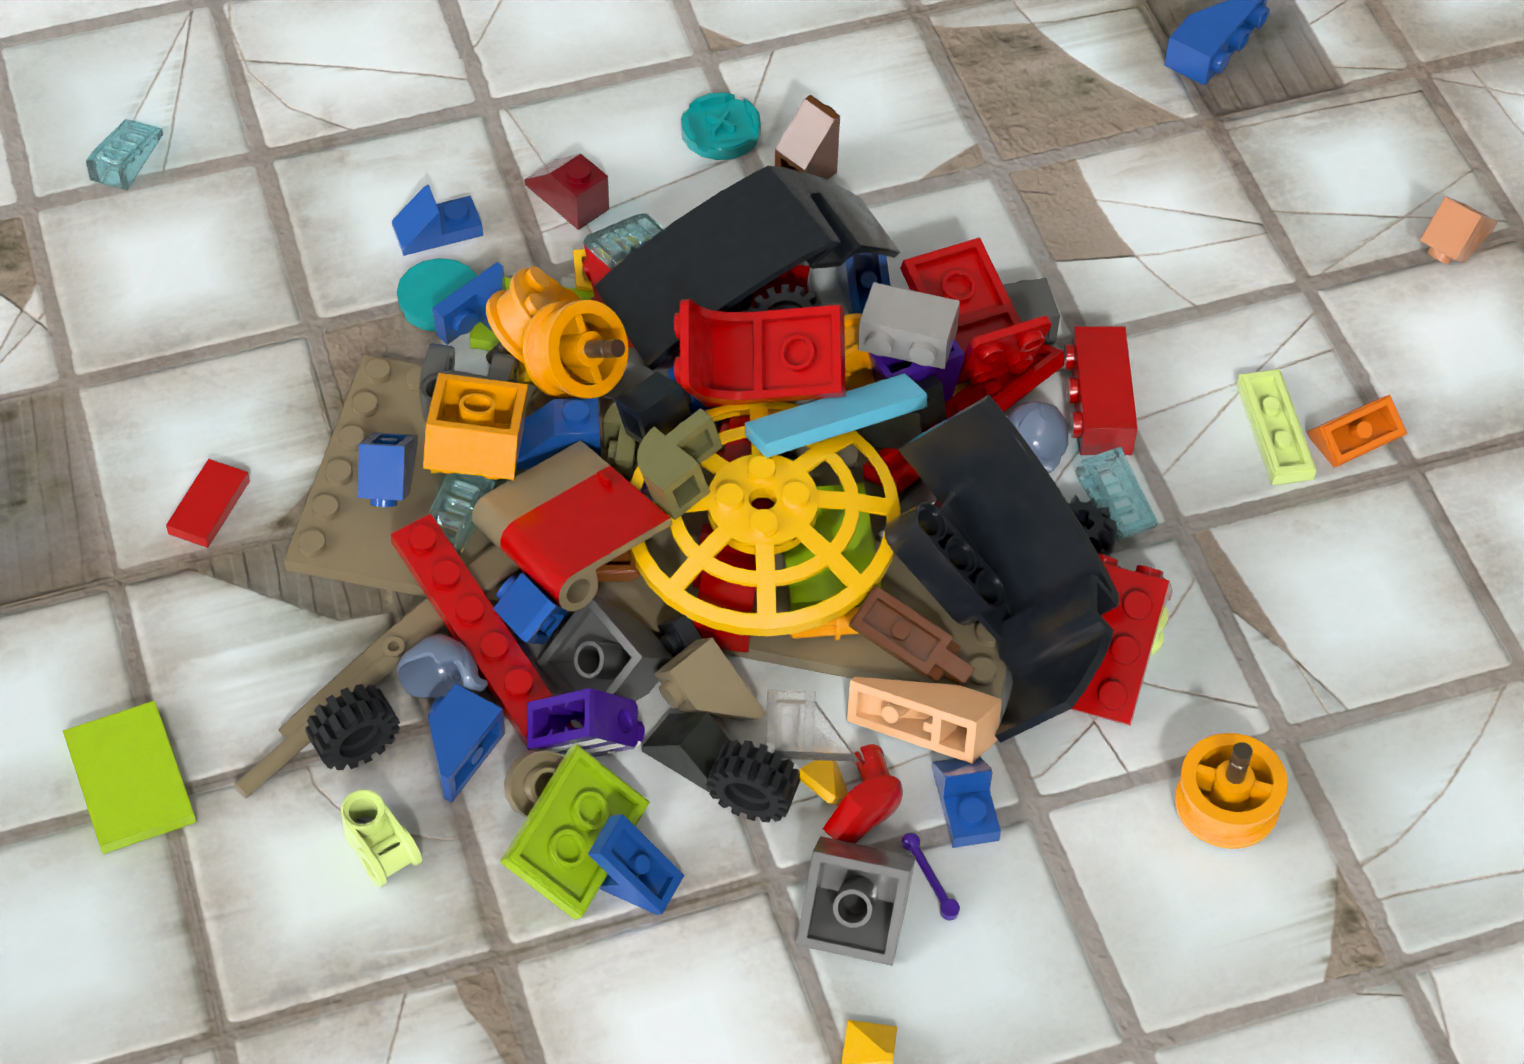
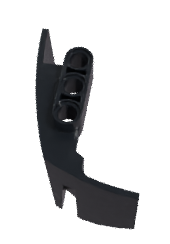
M768 165L728 188L721 190L671 223L625 258L594 287L606 305L619 317L627 337L646 366L653 371L680 347V340L677 339L674 330V316L680 312V301L683 299H692L697 305L706 309L726 312L752 293L807 261L811 269L841 266L850 257L861 252L893 258L901 252L862 199L849 190L813 174Z
M988 395L904 443L898 449L937 500L934 504L921 502L892 519L886 525L885 537L892 551L953 620L961 625H970L979 620L998 642L999 658L1010 670L1013 680L1010 697L995 734L998 741L1002 743L1073 708L1087 689L1105 658L1114 630L1101 615L1119 606V594L1097 551L1056 483L1013 423L991 396Z

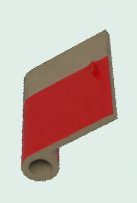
M581 440L514 477V480H509L486 493L478 500L472 511V522L475 527L561 608L567 611L582 609L594 598L598 589L597 568L672 525L671 517Z

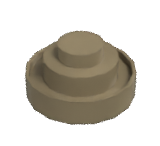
M542 749L526 751L515 758L508 768L504 781L505 796L511 808L522 817L527 818L561 763L563 757L560 754Z

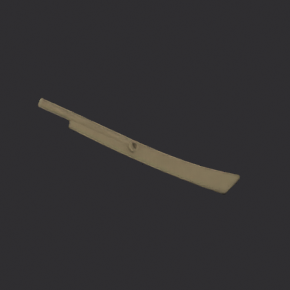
M495 544L466 565L484 594L520 569ZM425 598L380 636L278 729L286 739L234 783L236 790L244 798L249 797L311 742L305 730V727L309 726L307 720L309 716L316 715L314 709L318 705L326 706L328 704L326 698L332 694L335 698L341 696L340 690L347 687L350 692H353L355 685L363 684L365 688L369 684L377 685L397 667L400 659L408 650L422 639L434 635L445 626V623L429 599Z

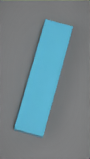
M904 373L846 391V397L823 398L746 422L745 435L768 458L927 407V393Z

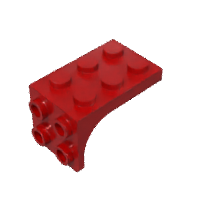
M980 237L903 260L900 270L910 290L960 301L958 329L955 340L965 353V357L956 385L971 381L972 384L982 383L990 379L997 372L1006 369L1016 372L1033 363L1036 353L1044 343L1045 337L1052 326L1049 316H1042L1022 322Z
M692 299L680 301V312L674 316L675 335L680 340V357H676L674 361L675 378L677 383L681 384L686 392L704 406L718 407L724 405L846 397L844 308L840 304L757 312H722L703 308Z
M1098 554L1119 594V606L1101 615L1114 630L1113 638L1102 664L1083 695L1070 710L1131 726L1158 626L1167 600H1171L1173 590L1170 580H1166L1163 577L1164 572L1161 570L1137 565L1136 570L1131 571L1121 568L1118 565L1119 560Z

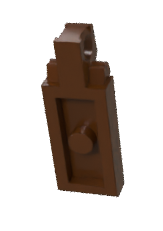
M876 585L849 623L850 628L923 677H928L936 683L941 676H944L956 685L965 686L974 673L975 668L956 656L961 647L952 641L953 636Z

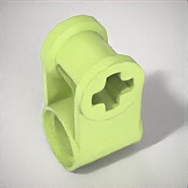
M358 790L350 793L344 799L341 805V816L346 840L360 858L364 869L375 885L382 887L387 884L389 876L410 864L417 866L422 863L421 853L410 833L399 824L376 792ZM369 816L375 818L374 820L366 824H358L355 822L358 818Z

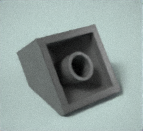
M595 595L589 604L573 613L537 663L562 694L592 688L632 699L636 702L651 692L659 681L654 673L674 657L647 626Z

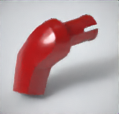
M868 744L860 748L865 761L862 759L860 752L856 751L853 755V760L859 771L862 783L847 793L822 828L833 839L856 844L873 827L889 818L901 803L903 796L901 781L890 775L883 750L879 745Z

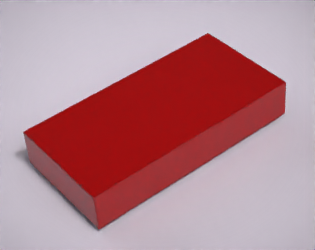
M208 459L167 522L168 534L209 548L249 484L248 472Z

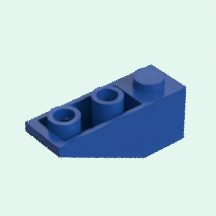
M1227 0L1190 14L1169 37L1164 66L1206 85L1216 73L1221 74L1225 70L1231 55L1235 51L1240 52L1245 47L1250 33L1255 28L1260 29L1264 25L1270 8L1266 7L1267 0Z

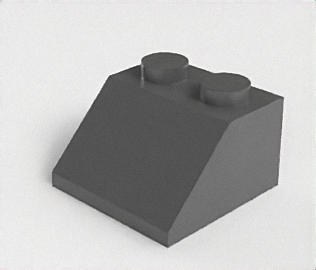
M820 836L812 853L796 945L893 966L916 856Z

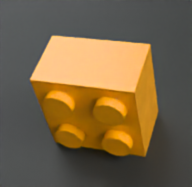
M438 373L426 421L423 469L438 470L446 474L461 473L484 476L488 479L514 480L524 431L528 384Z

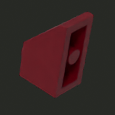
M581 153L555 159L524 179L525 186L577 230H580L609 210L608 175Z

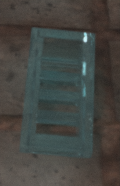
M125 119L92 151L86 160L90 180L128 190L163 136V129ZM127 141V142L135 143L136 145H131V144H128V143H125V142Z
M642 213L587 235L583 243L610 269H613L664 228L647 213Z
M1121 447L1082 459L1075 470L1077 478L1090 500L1093 497L1095 498L1096 508L1109 507L1110 519L1115 520L1117 525V540L1155 528L1159 524ZM1109 472L1113 476V478L1102 481L1100 475ZM1119 486L1122 490L1111 495L1107 491V489ZM1126 499L1131 504L1119 509H1116L1114 503ZM1137 513L1140 520L1123 524L1121 517Z
M452 473L446 474L428 514L431 513L438 525L457 531L455 536L447 533L444 534L459 556L476 529L472 522L473 508L482 496L497 488V479ZM456 496L471 500V503L457 499ZM447 511H449L454 514L463 516L464 518L462 520L457 517L448 515L446 513Z

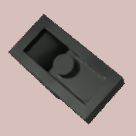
M933 375L915 382L927 393V407L860 428L859 434L873 447L899 449L904 443L922 434V429L946 420L943 383L936 376Z

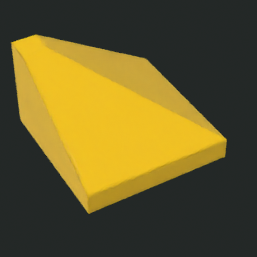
M826 753L799 769L800 781L829 804L839 806L847 795L848 791L837 761L830 754Z
M847 1020L842 1064H893L897 1026Z

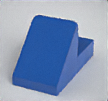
M429 185L424 186L392 220V227L403 256L483 236L482 223L471 195L436 204Z
M496 262L432 307L436 335L447 345L459 336L469 333L479 322L493 332L486 315V303L495 292L506 290L504 269L499 262Z
M981 757L973 764L957 758L932 762V770L952 848L999 841L1001 829L990 792L993 774L991 767Z
M623 814L611 815L588 852V855L608 874L600 887L602 891L656 915L663 914L685 876Z

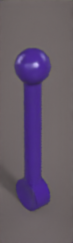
M912 832L906 833L901 841L902 846L905 850L910 851L913 856H916L915 860L941 903V917L949 921L956 919L960 911L959 903L954 899L948 898L919 847L921 842L919 836Z

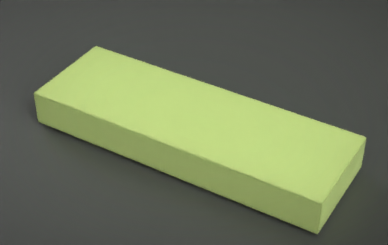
M1281 370L1239 374L1236 384L1271 485L1314 480L1317 470Z

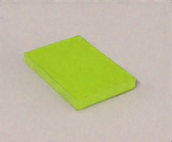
M856 483L858 494L866 495L865 484ZM842 484L816 487L817 490L844 492ZM818 508L814 529L829 543L835 538L842 525L845 510ZM859 511V520L854 536L842 555L861 574L871 563L876 551L869 513ZM802 543L788 551L782 552L785 568L799 565L816 556ZM827 567L820 573L803 581L787 585L790 609L794 611L818 604L838 594L846 586ZM863 600L857 606H861L865 600Z
M155 700L62 730L102 854L197 823Z
M576 744L569 748L499 862L571 918L577 920L583 917L608 875L588 855V852L611 815L623 814L636 827L650 801Z

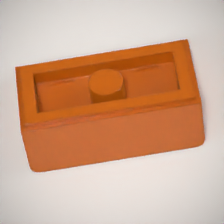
M1390 394L1306 431L1310 440L1334 468L1408 434Z

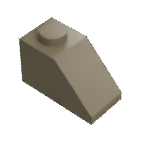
M712 637L695 640L654 673L661 683L659 691L662 697L671 707L679 708L681 712H708L711 716L742 721L760 719L767 714Z

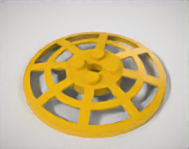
M786 402L724 405L706 410L705 412L712 417L713 422L743 415H750V421L800 405ZM745 426L718 434L722 445L747 438ZM855 430L806 445L809 450L794 461L779 455L766 458L752 442L751 455L737 458L731 462L714 453L700 464L715 475L709 486L710 493L685 512L707 510L709 522L714 531L698 545L686 530L682 517L680 516L676 520L671 517L672 525L669 528L672 536L682 552L688 557L671 578L658 567L649 553L645 541L630 549L636 568L648 586L666 604L681 614L686 615L687 618L712 629L738 635L768 637L795 634L820 627L845 615L865 600L874 586L881 582L893 560L895 553L887 543L885 531L881 545L874 558L861 574L842 555L854 536L859 520V511L886 516V525L900 515L897 488L890 471L874 447ZM852 444L865 455L880 477L884 487L885 498L858 494L857 485L851 471L836 453ZM826 461L838 475L844 492L817 490L809 472ZM638 466L634 471L631 484L641 491L644 478ZM758 498H768L775 505L770 509L758 510L751 505V502ZM818 508L845 510L842 525L830 543L814 529ZM800 543L804 544L816 555L799 565L775 570L774 554L788 551ZM726 545H729L738 551L756 555V571L733 567L714 557ZM827 567L846 586L838 594L818 604L790 612L776 613V586H785L803 581L820 573ZM704 570L710 575L730 583L757 587V613H743L717 607L694 597L685 590Z

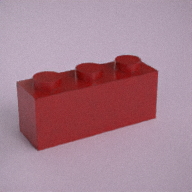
M1126 326L1074 327L1072 343L1064 345V369L1071 370L1072 377H1068L1067 401L1068 403H1075L1076 411L1071 412L1070 417L1071 437L1078 438L1080 455H1132L1138 427Z

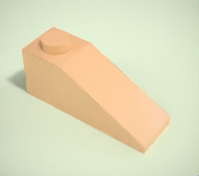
M854 677L850 680L847 721L973 764L998 740L995 734L999 728L1002 699L961 685Z

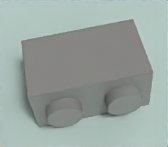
M873 282L860 319L858 350L877 356H887L914 362L922 366L945 369L958 329L960 301Z

